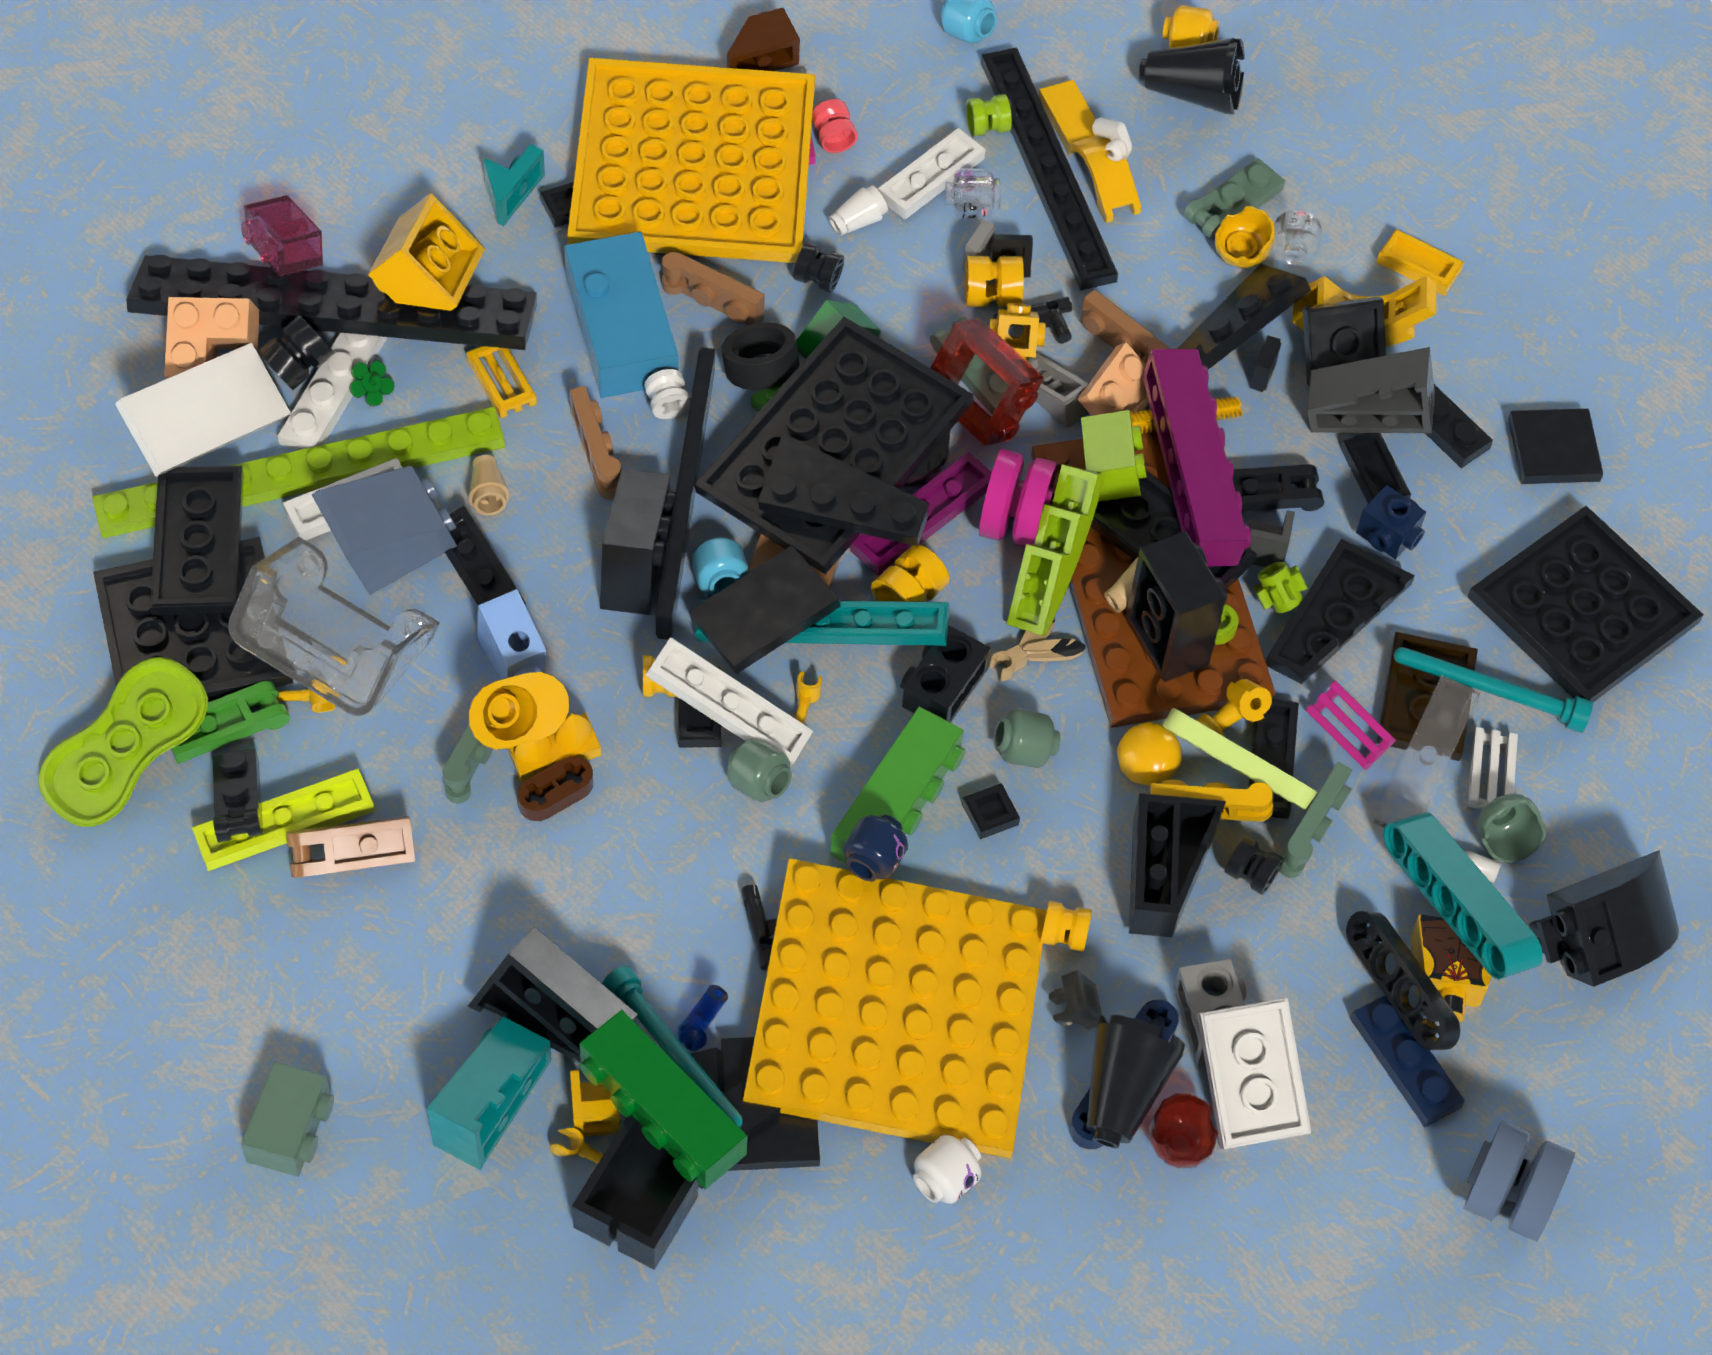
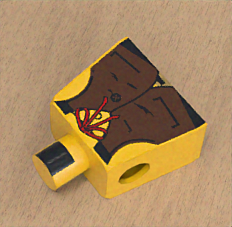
M1419 914L1411 933L1412 954L1457 1016L1458 1021L1462 1022L1465 1019V1006H1480L1487 992L1491 975L1443 918ZM1416 986L1417 995L1420 997L1419 990Z

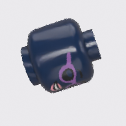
M885 814L862 817L843 846L848 869L854 875L866 881L872 882L876 879L889 878L909 847L907 837L902 831L901 823L892 816Z

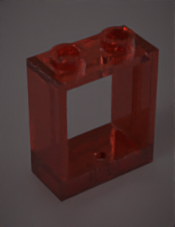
M980 318L957 322L952 327L930 368L958 385L976 354L1008 383L1009 387L992 416L974 401L958 420L984 446L1007 442L1017 434L1020 428L1019 421L1023 414L1037 400V390L1042 384L1044 377Z

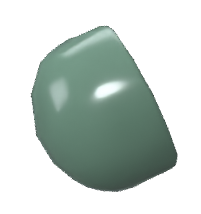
M1510 793L1495 798L1481 810L1477 823L1478 836L1489 855L1495 860L1506 863L1524 860L1539 849L1547 833L1537 806L1530 798L1520 794Z

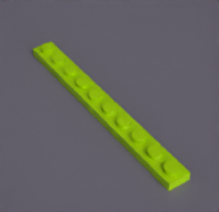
M494 406L230 466L243 467L242 507L311 492L395 458L398 459L402 468L407 466L417 468L505 448V438ZM158 482L92 496L102 539L155 527Z

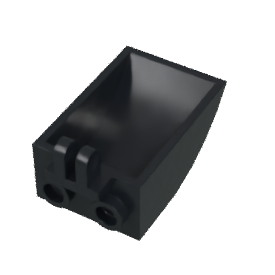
M1659 850L1547 894L1551 916L1529 923V928L1538 936L1537 938L1540 942L1542 953L1545 954L1546 961L1554 963L1563 959L1567 976L1593 987L1637 970L1659 958L1672 947L1679 934V927Z

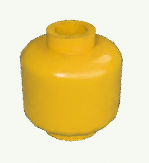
M1181 5L1176 8L1173 17L1166 16L1163 38L1169 39L1170 48L1216 41L1219 33V20L1214 19L1210 9Z

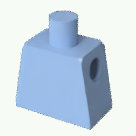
M513 590L478 605L477 639L499 678L504 679L528 672H545L546 648L518 590Z

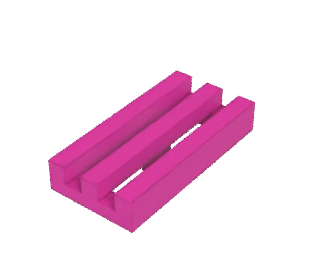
M1335 680L1329 686L1330 689L1326 693L1323 692L1317 698L1318 701L1314 705L1311 704L1306 711L1367 770L1396 739ZM1338 695L1383 739L1378 745L1333 702ZM1326 707L1371 751L1366 757L1321 714Z

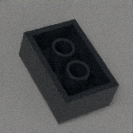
M1186 531L1140 548L1126 613L1128 622L1164 682L1209 665L1219 624L1221 623L1223 608L1227 600V592L1223 582L1218 577L1214 578L1207 566L1203 549L1198 544L1194 545Z

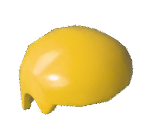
M1245 206L1240 213L1235 215L1227 214L1215 233L1216 252L1228 265L1240 268H1251L1264 262L1272 251L1275 242L1274 222L1266 211L1253 206Z
M1146 722L1131 727L1124 734L1117 747V758L1120 770L1131 782L1150 786L1151 783H1162L1165 780H1171L1177 769L1181 766L1182 749L1175 734L1162 727L1161 724Z

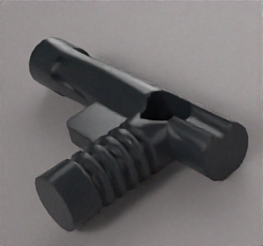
M1069 297L1030 305L1031 312H1038L1039 322L1045 323V328H1052L1058 343H1066L1072 338L1063 317V313L1072 311V303ZM998 313L993 315V319H997Z
M753 884L747 885L741 889V894L760 968L767 970L772 946L767 950H763L760 945L764 943L772 945L777 918L766 921L758 886Z

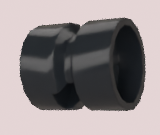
M300 314L282 329L283 337L281 339L273 337L257 351L293 391L310 376L309 368L311 366L319 368L335 353Z

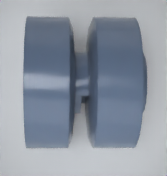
M1501 1120L1491 1143L1486 1140L1484 1141L1471 1170L1467 1183L1471 1184L1472 1187L1463 1209L1492 1221L1498 1215L1506 1200L1514 1203L1508 1229L1537 1242L1560 1195L1574 1160L1575 1152L1546 1140L1539 1148L1532 1161L1527 1160L1524 1157L1530 1141V1132Z

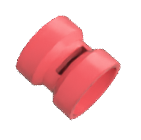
M840 99L826 100L813 109L812 122L816 130L819 131V140L825 151L829 153L843 152L856 143L858 133L853 122L850 121V112L844 101Z

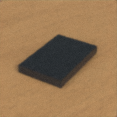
M791 545L688 612L693 623L732 670L738 674L841 606L839 598L794 546Z
M754 1037L721 1039L725 1093L747 1078ZM783 1113L779 1114L747 1137V1155L728 1171L820 1166L817 1120Z

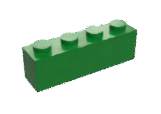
M622 1009L580 1043L581 1063L579 1066L585 1077L595 1086L601 1083L612 1094L610 1098L617 1110L625 1117L632 1115L643 1126L641 1130L651 1145L656 1149L664 1147L674 1158V1166L687 1181L692 1182L695 1179L706 1190L747 1155V1135Z

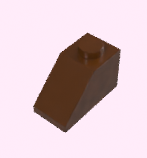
M783 7L761 12L747 18L727 53V68L777 71L799 64L800 38Z

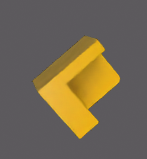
M579 1069L570 1070L574 1128L578 1129L583 1137L616 1134L620 1129V1112L611 1101L610 1096L612 1094L601 1083L598 1086L591 1082L580 1083Z

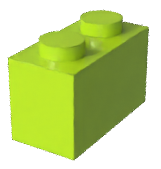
M1130 410L1081 417L1086 470L1105 475L1098 502L1141 496L1139 479L1147 478L1144 454H1136V451L1144 449L1140 425L1132 426Z

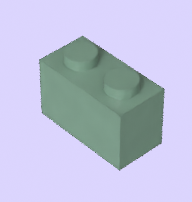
M277 1062L273 1063L241 1142L246 1162L299 1177L304 1162L310 1163L315 1155L318 1145V1136L315 1134L320 1121L326 1122L332 1112L334 1095L330 1094L326 1076Z

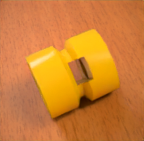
M966 256L964 283L966 307H988L991 301H996L999 307H1007L1008 303L1022 304L1024 285L1022 256H1000L996 262H992L989 256ZM994 279V284L986 283V281Z
M920 544L918 547L912 545L895 561L894 566H889L872 582L871 590L876 601L927 602V600H932L949 584L950 576L944 563L934 552Z

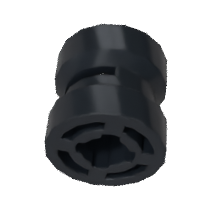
M805 243L797 258L793 278L802 283L813 281L818 284L819 289L833 292L843 270L844 255L835 252L821 253L818 246Z
M1245 836L1230 857L1224 872L1236 880L1241 878L1249 882L1252 890L1263 895L1279 873L1284 858L1273 851L1268 853L1259 848L1257 841Z

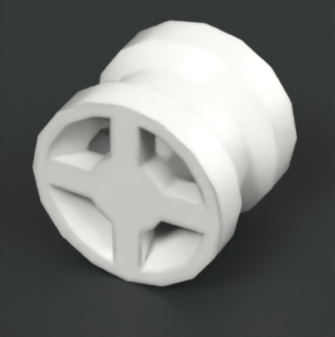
M665 369L655 372L645 381V391L648 397L652 399L650 405L652 412L659 419H672L681 416L690 408L691 399L688 392L683 389L685 382L681 372L674 369Z

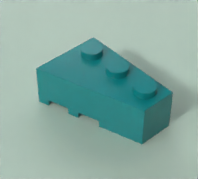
M502 1017L493 1029H487L478 1047L427 1107L433 1145L481 1170L551 1062L550 1041L505 1017Z

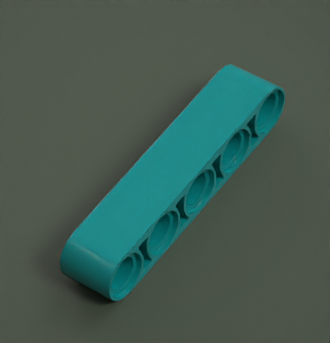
M1423 812L1386 824L1383 833L1384 843L1392 858L1494 979L1500 980L1540 966L1543 954L1536 935L1431 813Z

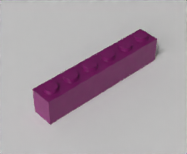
M1152 349L1143 373V379L1181 532L1186 531L1194 545L1198 544L1203 549L1207 566H1238L1244 550L1250 546L1251 532L1249 525L1243 522L1241 494L1235 491L1233 463L1230 459H1227L1224 450L1225 433L1223 428L1218 427L1216 399L1214 396H1210L1208 389V369L1205 365H1202L1198 349Z

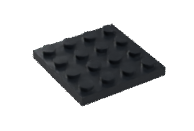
M1584 506L1471 587L1468 598L1573 699L1578 696L1593 702L1698 625L1704 615L1587 506Z
M260 537L241 541L238 613L152 615L150 598L153 559L93 572L116 685L122 676L134 665L156 657L174 660L191 671L205 688L208 702L262 681L273 682L275 687L294 683Z

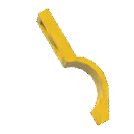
M1074 79L1039 89V98L1068 155L1078 152L1089 168L1097 196V208L1105 223L1113 221L1114 214L1112 209L1128 205L1133 215L1141 213L1142 207L1127 159H1121L1115 162L1107 157L1111 151L1105 150V147L1110 142V139L1094 134L1093 123L1096 119Z

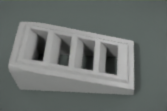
M1037 353L1036 358L1031 357L1011 371L1028 390V395L1065 426L1070 427L1078 422L1081 417L1089 414L1077 400L1089 383L1041 354ZM1040 371L1043 372V374L1037 377L1036 379L1032 378Z

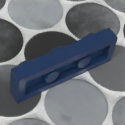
M1385 995L1353 1011L1350 1020L1424 1128L1462 1108L1465 1102L1462 1095L1432 1052L1423 1048L1417 1042Z

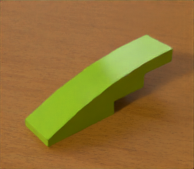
M1070 465L1061 466L1052 505L1044 504L1035 543L1026 544L1006 625L1046 636L1062 603L1082 553L1105 475Z

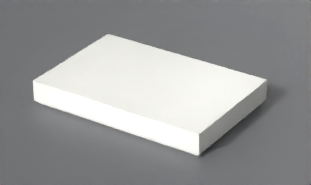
M1288 998L1197 1013L1220 1148L1229 1149L1310 1134L1311 1127Z

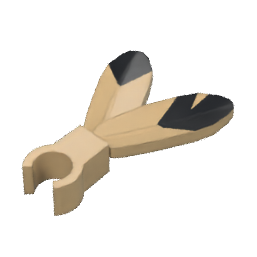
M1054 617L1046 636L1025 631L1020 644L1006 651H998L993 654L989 669H993L997 664L1008 666L1007 668H1002L1000 681H1007L1012 678L1016 671L1025 667L1027 661L1047 662L1075 659L1084 653L1086 646L1074 639L1047 640L1055 625Z

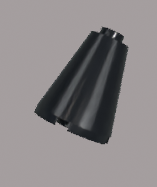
M1229 38L1150 51L1147 59H1141L1139 79L1140 81H1145V86L1148 90L1224 114H1235L1234 110H1237L1239 107L1244 81V72H1240V62L1237 60H1245L1244 43L1241 38Z
M1104 1015L1099 1016L1095 1029L1086 1126L1094 1134L1093 1141L1115 1149L1119 1148L1120 1143L1131 1142L1183 1056L1185 1044L1180 1038L1172 1035L1171 1041L1168 1042L1159 1037L1161 1028L1138 1019L1111 1015L1110 1021L1107 1023Z

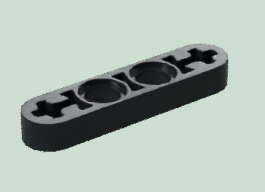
M1355 912L1347 922L1346 936L1348 942L1417 1042L1428 1050H1448L1454 1047L1459 1040L1461 1032L1457 1016L1389 920L1379 912ZM1390 952L1395 955L1397 962L1396 969L1392 975L1387 972L1385 966L1386 957ZM1414 984L1420 993L1419 1003L1415 1008L1410 1005L1408 999L1409 990Z

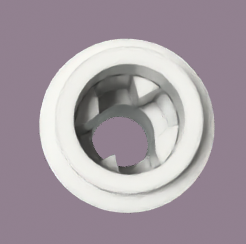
M875 186L861 187L828 219L834 231L841 237L846 233L881 221L882 215L888 212V206L882 194Z

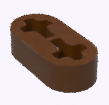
M570 756L525 780L520 785L517 793L520 813L526 819L543 821L585 798L593 788V769L590 763L584 758ZM572 773L575 777L581 775V782L576 784L573 780L567 781L566 775ZM536 794L539 798L544 797L545 803L539 805L537 801L530 802V795Z

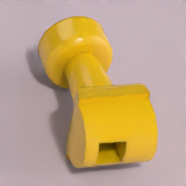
M1241 679L1236 683L1231 682L1227 687L1228 702L1213 717L1202 714L1196 721L1225 737L1223 730L1242 718L1251 722L1262 720L1264 718L1263 715L1270 709L1272 696L1266 688L1248 679Z

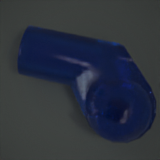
M710 985L678 1027V1039L690 1051H697L706 1045L708 1037L705 1030L728 999L727 992L720 986Z

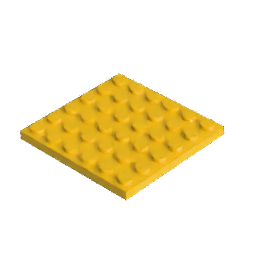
M589 58L567 245L642 231L647 251L651 253L667 254L677 252L682 255L796 263L803 247L815 74Z
M789 858L743 1102L781 1108L780 1113L929 1143H933L942 1135H951L958 1140L967 1138L976 1146L980 1153L1010 1159L1014 1150L1043 945L1041 937L1047 910L890 878L876 879L872 882L866 881L854 875L850 870Z

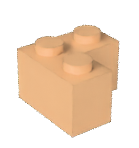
M169 297L164 377L168 379L217 358L218 349H238L252 343L254 348L258 350L259 309L250 299Z

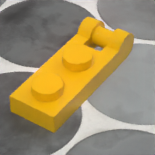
M1165 780L1161 784L1151 783L1150 794L1226 801L1221 818L1224 820L1262 822L1268 820L1273 813L1272 789L1269 785L1262 782H1256L1248 789L1230 788L1229 785L1218 782L1207 783L1205 786H1188L1180 780Z

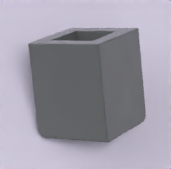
M1286 511L1282 527L1250 520L1251 542L1249 548L1257 553L1256 561L1253 565L1267 567L1276 562H1284L1290 542L1295 512Z

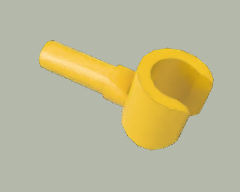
M805 671L800 672L797 676L796 697L798 699V707L794 717L802 724H804L810 704L819 700L822 687L821 675L818 676V681L815 685L804 684Z
M316 681L310 684L308 689L278 691L279 696L276 697L278 701H310L312 711L316 713L333 711L335 709L334 694L330 691L329 685L323 681Z
M564 1128L557 1130L569 1138L570 1147L566 1149L560 1144H551L550 1149L556 1156L565 1157L576 1154L596 1164L599 1163L604 1154L585 1144L584 1137L578 1129Z

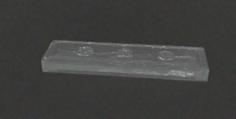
M1441 675L1373 823L1385 828L1388 823L1426 812L1479 698L1480 692Z

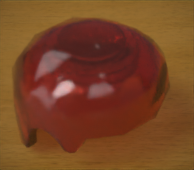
M1175 1093L1163 1100L1151 1118L1149 1125V1139L1157 1156L1163 1159L1166 1164L1176 1168H1195L1208 1160L1212 1155L1219 1135V1130L1214 1128L1211 1120L1212 1107L1204 1100L1189 1093Z

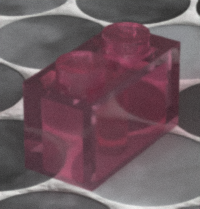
M288 195L244 205L245 221L241 223L244 241L259 253L261 260L264 263H268L278 276L323 265L322 231Z

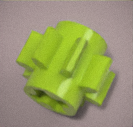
M1276 562L1261 570L1258 574L1260 583L1253 587L1263 609L1266 610L1273 606L1276 613H1284L1296 608L1303 600L1301 591L1308 589L1298 566L1295 565L1288 569L1285 562Z

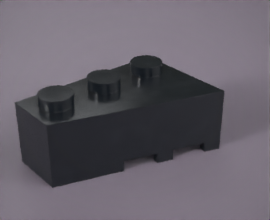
M535 927L508 953L468 1005V1007L478 1012L485 1008L549 1040L552 1049L580 1063V1043L621 1009L632 1020L638 1015Z

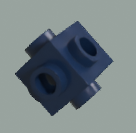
M1386 485L1363 509L1356 533L1367 540L1373 548L1380 552H1385L1396 560L1406 548L1412 551L1423 538L1425 530L1421 527L1426 511L1420 508L1414 500L1404 497Z

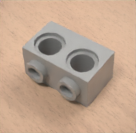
M1231 959L1179 967L1174 989L1197 1067L1206 1065L1197 1013L1245 1005V981L1241 973H1235ZM1214 988L1218 990L1222 995L1212 996L1207 994L1203 989Z

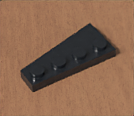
M1260 263L1177 349H1198L1202 365H1205L1209 370L1308 294L1311 289L1306 278Z
M1341 539L1267 655V667L1300 684L1304 683L1410 587L1415 575Z

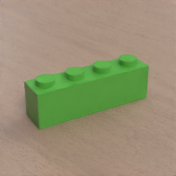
M919 706L833 831L830 855L846 863L847 860L844 856L843 846L859 820L869 815L880 816L885 814L892 816L901 823L903 833L911 836L920 824L923 813L920 811L926 802L934 803L944 786V780L942 779L947 771L951 770L954 772L960 765L966 749L961 747L964 730Z

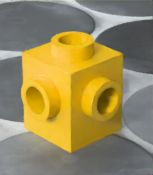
M1008 303L1007 309H998L997 319H990L988 342L995 343L996 355H1003V360L1026 362V357L1036 358L1037 346H1044L1046 324L1039 322L1038 312H1031L1030 305ZM1012 324L1023 326L1024 331L1020 336L1014 337L1009 334L1008 330Z

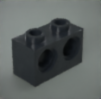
M948 625L946 646L925 645L922 652V661L917 668L910 666L903 676L900 688L904 690L902 707L915 713L920 706L951 723L988 670L991 647ZM949 658H955V659H958V660H960V661H959V662H951V661H948L947 659H949ZM932 688L938 690L939 692L931 693L926 691L925 689Z

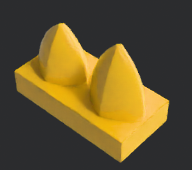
M570 713L566 717L564 724L555 733L540 740L506 748L520 783L564 758L578 756L587 761L601 756V746L587 713L581 715Z

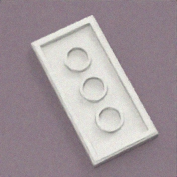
M252 343L123 397L115 403L156 477L281 421L291 414Z

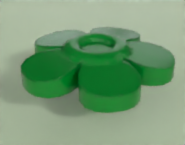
M374 361L367 367L364 363L359 362L351 369V375L356 381L350 384L349 390L355 398H361L365 395V401L369 406H378L383 402L382 395H389L393 392L394 382L387 377L381 378L386 373V366L383 363Z

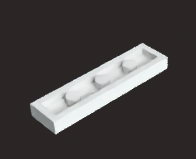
M339 333L331 347L335 353L316 371L277 436L279 444L296 451L324 445L353 397L349 386L356 380L351 375V369L359 362L369 367L375 360L387 337Z
M671 637L645 675L744 741L757 738L784 752L790 760V767L794 764L813 733V730Z

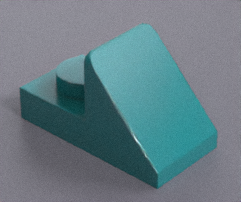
M532 144L527 147L521 156L518 155L512 160L509 169L487 158L483 159L485 184L497 224L505 226L545 176L544 150Z

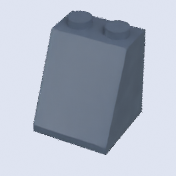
M412 466L321 489L311 494L346 559L369 595L441 556L448 549L457 547L450 534V531L456 529L454 522L445 507L438 510L435 508L432 501L439 498L427 476L419 480Z

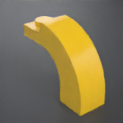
M1323 276L1309 283L1311 291L1293 304L1292 322L1304 331L1303 307L1372 297L1346 292ZM1428 276L1390 294L1374 296L1384 299L1386 346L1399 344L1414 338L1415 325L1436 315L1437 283Z

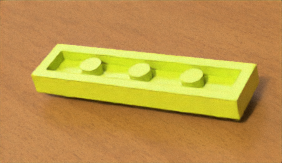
M358 768L262 802L263 834L249 837L248 833L233 835L231 841L218 843L213 820L192 827V831L207 871H211L286 844V832L336 826L373 813L375 810L373 801Z

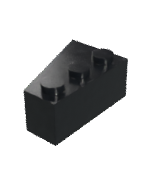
M621 469L602 542L600 609L650 615L658 567H662L664 560L665 542L663 541L668 542L671 517L669 516H672L676 493L670 491L669 474Z
M1139 793L1133 817L1129 909L1130 934L1173 937L1218 830L1226 801Z

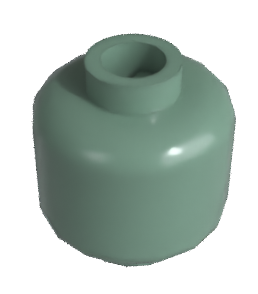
M1014 709L1007 714L1006 718L1001 717L997 723L994 734V747L996 751H1000L1002 759L1007 763L1040 768L1047 763L1050 755L1055 756L1059 750L1060 732L1054 729V723L1047 714Z
M757 738L747 740L735 747L728 757V781L733 788L753 800L765 802L778 798L787 790L791 782L792 773L790 770V760L787 755L763 740Z

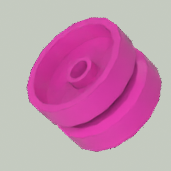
M1001 448L988 484L979 524V536L1000 541L1007 533L1011 518H1014L1012 532L1014 544L1026 548V544H1034L1044 504L1052 505L1057 462L1037 457L1030 464L1024 481L1021 480L1024 467L1022 454Z

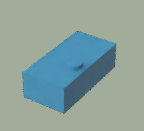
M642 231L564 245L566 277L600 397L605 398L645 390V381L655 372L665 369L679 371L678 351Z

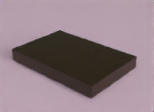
M1395 632L1379 723L1396 739L1390 747L1460 761L1464 748L1472 688L1399 664L1394 659V652L1396 649L1404 647L1475 671L1478 649ZM1379 735L1377 736L1376 744L1383 740Z

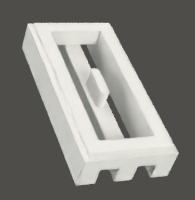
M1475 728L1472 740L1467 807L1483 809L1496 798L1500 747L1505 748L1502 796L1510 793L1514 794L1518 734L1509 733L1508 737L1501 736V731L1492 730V733L1488 734L1484 733V728ZM1483 745L1490 746L1486 799L1479 798Z

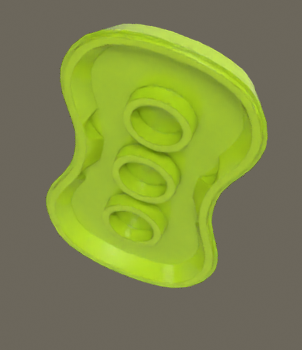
M163 657L150 658L130 668L116 685L111 699L102 714L90 726L55 746L45 758L39 772L38 786L42 797L50 808L66 821L82 827H93L103 824L120 813L129 801L141 774L148 765L159 755L186 741L201 726L208 708V696L199 679L180 663Z

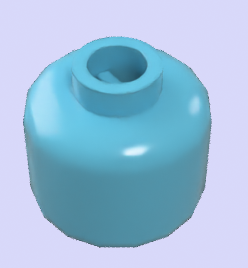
M945 0L941 7L940 14L944 31L950 36L967 43L982 41L989 37L996 27L997 15L990 0Z
M713 538L698 546L693 553L691 564L698 587L708 597H712L749 573L742 547L734 540Z

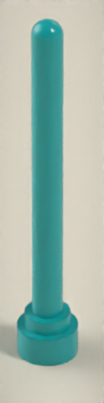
M1400 647L1394 652V659L1399 664L1558 716V721L1565 723V728L1583 733L1588 724L1593 701L1578 696L1574 699L1567 697L1563 701L1404 647Z
M620 966L610 972L602 984L638 1014L636 1016L664 1052L740 1128L743 1122L742 1116L644 999L640 978L629 966Z

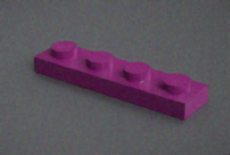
M967 452L912 495L929 503V515L919 544L923 543L986 494L992 472L970 452ZM860 534L851 544L850 551L879 577L889 566H893L895 561L912 545Z

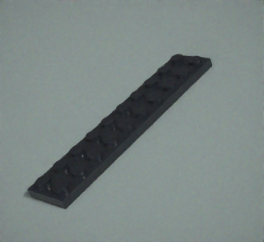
M166 255L144 256L126 299L127 312L161 316H168L169 297L250 299L259 309V325L285 327L300 314L313 330L517 350H526L537 307V292H527L517 288L507 290L485 288L481 285L467 286L457 307L452 311L395 303L386 293L381 292L375 286L369 276L364 274L327 273L323 270L306 271L288 269L283 266L264 267L248 265L243 262L222 263L202 258L193 260L170 258Z

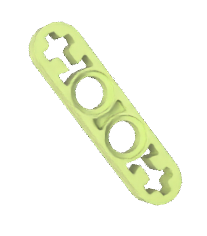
M1175 708L1171 709L1162 724V727L1251 780L1266 783L1270 786L1272 792L1305 811L1309 809L1318 794L1317 791Z

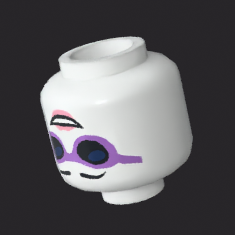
M942 1135L915 1159L914 1169L916 1173L913 1175V1181L919 1191L929 1201L953 1204L981 1179V1168L978 1163L981 1159V1154L976 1146L967 1138L958 1140L951 1135Z

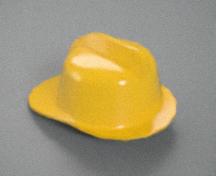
M528 672L500 679L481 688L473 698L469 709V726L474 737L482 745L496 750L540 740L555 733L564 724L569 712V696L560 681L554 676L543 672Z

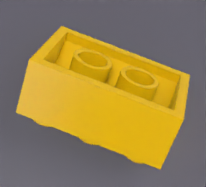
M430 193L398 218L368 276L373 280L375 286L381 292L386 293L395 303L452 311L457 307L485 248Z

